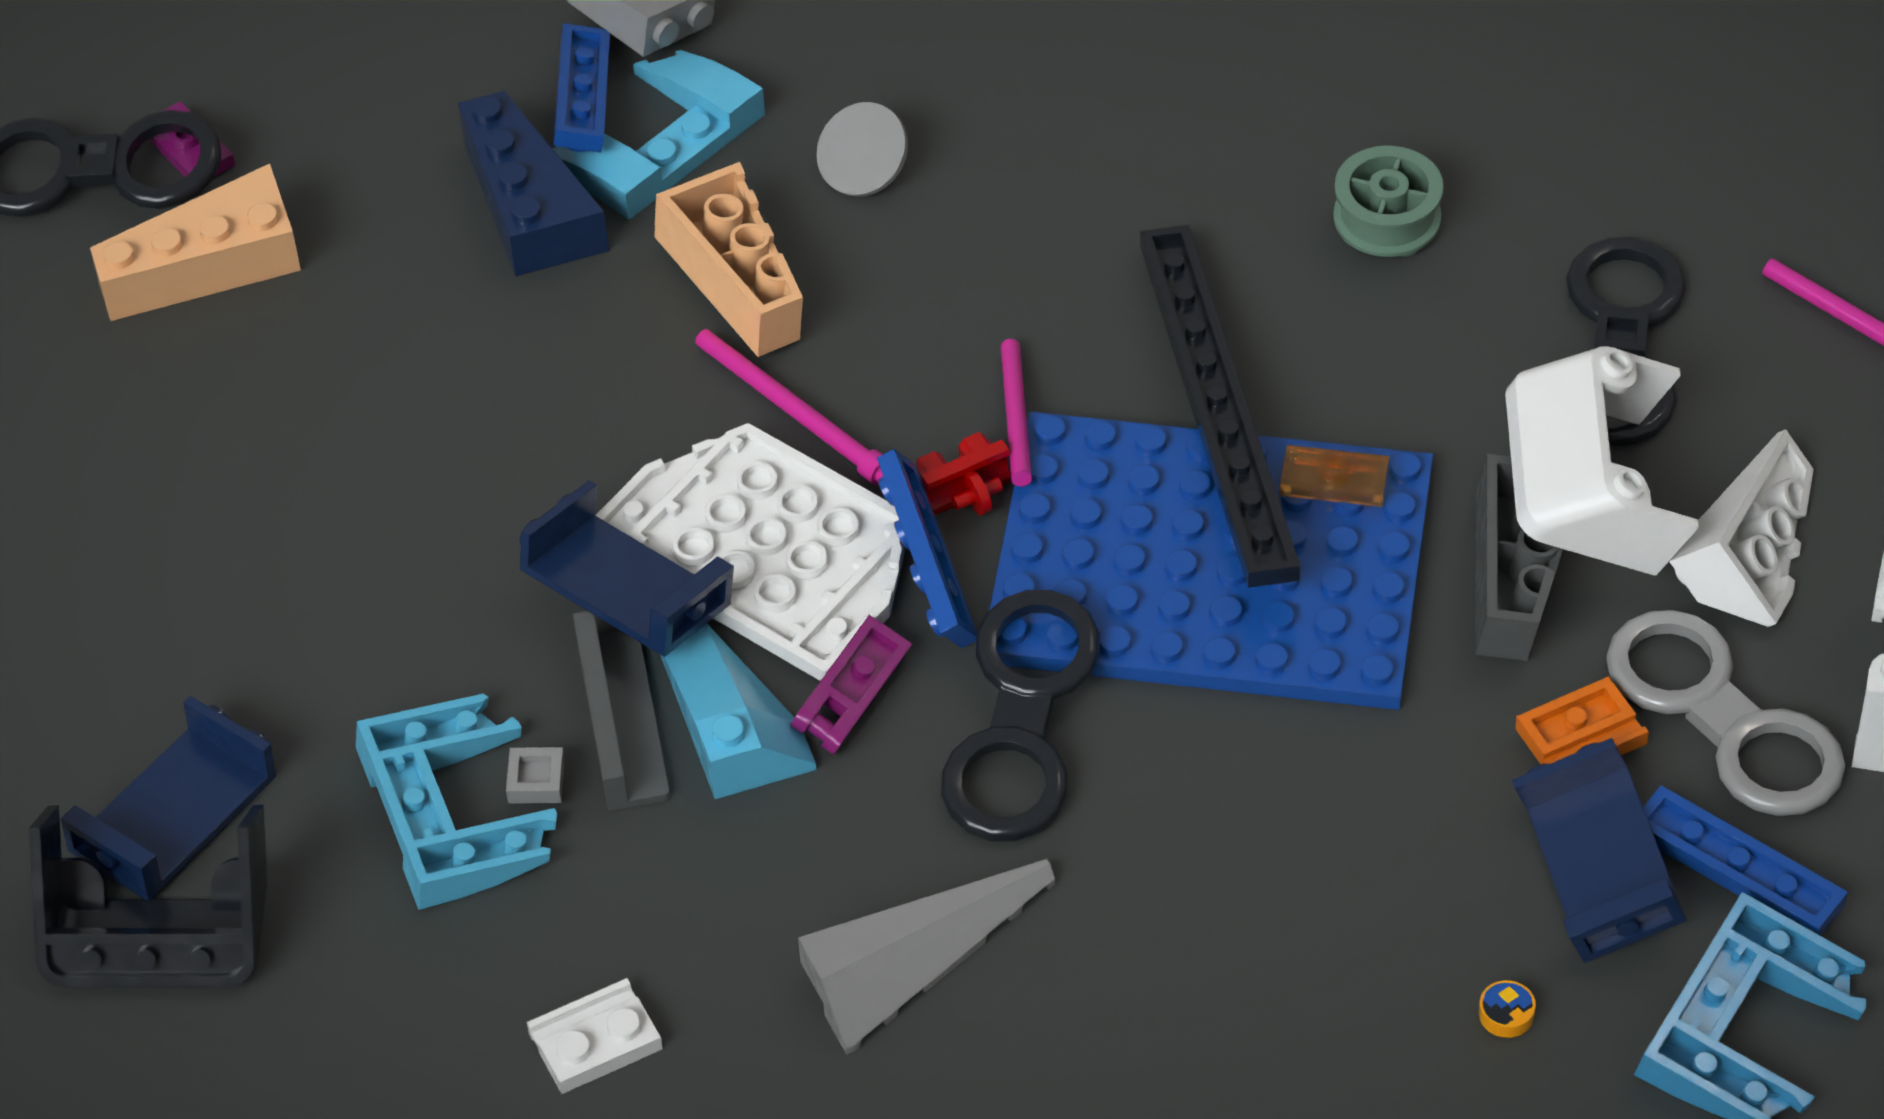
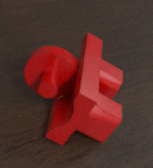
M981 432L963 438L962 442L958 445L959 458L947 463L941 453L935 451L917 459V469L934 515L953 507L959 510L971 505L977 515H985L992 511L990 496L1003 491V485L1011 482V475L1007 464L1010 449L1003 439L991 443Z

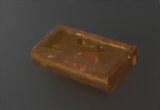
M1287 445L1280 482V496L1383 507L1389 456Z

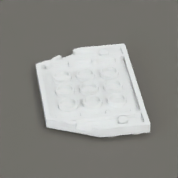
M749 423L727 431L720 438L707 439L692 445V453L665 464L661 458L645 464L595 515L693 574H696L717 556L734 565L731 604L713 619L819 681L825 676L869 614L881 623H884L890 617L906 550L894 527V522L899 520L895 507L890 505L887 500Z

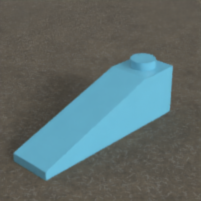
M705 624L667 656L663 657L660 655L715 799L816 770V763L805 735L790 725L794 716L708 624Z

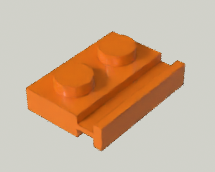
M1609 676L1516 716L1515 724L1516 731L1540 765L1551 764L1577 753L1585 745L1601 743L1610 738H1613L1621 755H1624L1646 745L1649 735L1648 729L1645 726H1640L1636 720V713Z

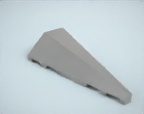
M1047 859L798 937L800 962L824 1004L825 1017L846 1055L859 1049L861 1040L881 1023L887 1025L898 1015V1009L919 991L922 990L926 993L984 945L987 935L1006 919L1011 922L1020 915L1023 905L1045 887L1050 890L1055 885V876Z

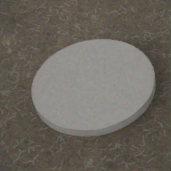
M860 102L843 108L829 120L818 141L817 163L822 177L836 191L852 197L869 196L883 190L898 176L905 163L908 151V138L905 127L894 112L878 103Z

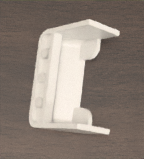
M1602 346L1524 370L1515 377L1507 387L1505 397L1516 517L1520 527L1529 537L1544 544L1657 576L1699 528L1698 519L1652 506L1650 490L1644 477L1632 468L1611 462L1606 415L1639 425L1680 377V368L1620 349Z

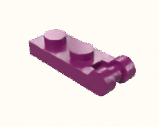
M869 614L798 711L790 725L802 734L806 730L823 741L821 747L834 755L907 654L912 643ZM823 706L841 716L836 724L819 713Z

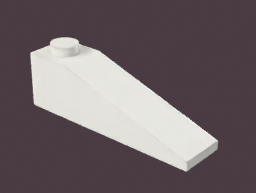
M1786 429L1778 432L1701 516L1698 520L1699 528L1669 561L1675 569L1678 579L1688 587L1697 602L1767 627L1778 622L1793 595L1795 580L1788 575L1791 559L1800 555L1801 542L1795 538L1798 519L1805 517L1807 513L1814 471Z

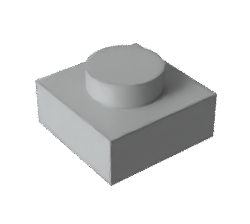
M563 747L510 748L506 784L508 804L562 802L565 764Z

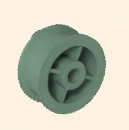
M1386 145L1361 150L1350 156L1341 165L1335 178L1334 188L1337 200L1334 205L1333 219L1337 232L1345 243L1361 252L1374 256L1409 257L1433 240L1441 224L1440 202L1443 196V179L1440 171L1431 160L1412 149Z

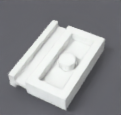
M627 978L527 1022L529 1035L536 1043L539 1054L561 1094L663 1049L658 1031L638 996L636 997L632 991L631 984Z

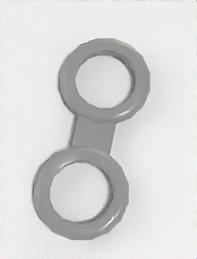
M1676 610L1649 611L1628 620L1612 636L1606 660L1610 679L1620 693L1645 710L1666 715L1686 713L1685 718L1718 747L1715 758L1719 777L1735 799L1755 811L1775 816L1802 815L1825 805L1839 790L1846 767L1841 745L1825 725L1807 714L1783 708L1761 710L1730 682L1734 666L1729 644L1714 626L1696 615ZM1658 634H1674L1687 637L1700 645L1709 657L1711 669L1709 674L1699 684L1684 690L1668 691L1652 687L1641 680L1630 667L1629 654L1643 639ZM1781 732L1797 736L1810 744L1820 757L1822 772L1811 785L1797 791L1779 792L1763 788L1750 780L1740 766L1739 752L1749 740L1767 733Z

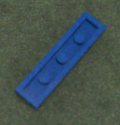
M563 23L560 41L553 146L565 147L576 152H602L610 32L606 29Z
M892 449L877 457L883 477L879 478L878 482L884 497L890 505L895 507L899 520L894 522L896 533L902 544L907 549H910L915 562L910 566L911 575L918 588L923 593H926L931 608L926 610V616L933 631L937 636H945L960 648H964L976 641L977 630L918 469L896 449Z
M1662 785L1643 806L1660 851L1734 894L1740 896L1743 892L1820 936L1846 904L1848 891Z

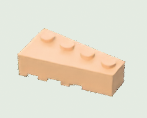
M737 162L656 194L654 237L756 356L759 357L800 340L803 296L783 254L778 253L776 249L774 234L769 223H764L758 210L759 202L753 189H748L745 182V172L741 163Z
M270 164L90 247L110 321L301 271L293 230Z

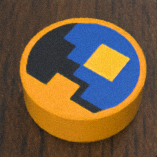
M1510 980L1492 983L1483 991L1480 997V1022L1493 1035L1503 1038L1520 1036L1527 1032L1534 1022L1535 998L1532 992L1521 983Z

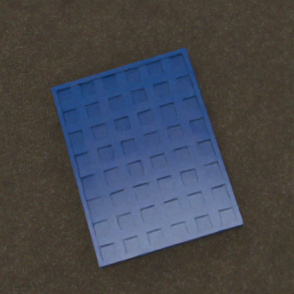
M1029 411L1027 427L1032 481L1030 484L1022 487L1014 485L989 611L1003 598L1025 590H1053L1073 597L1091 613L1100 633V656L1090 676L1400 710L1432 472V453L1258 435L1300 563V581L1248 588L1198 429ZM1030 613L1016 618L1003 629L997 641V652L1001 661L1006 666L1061 672L1073 661L1079 649V639L1074 628L1062 618L1048 613Z

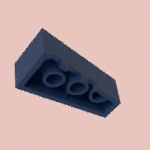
M505 91L458 103L464 143L515 276L609 251L604 211Z

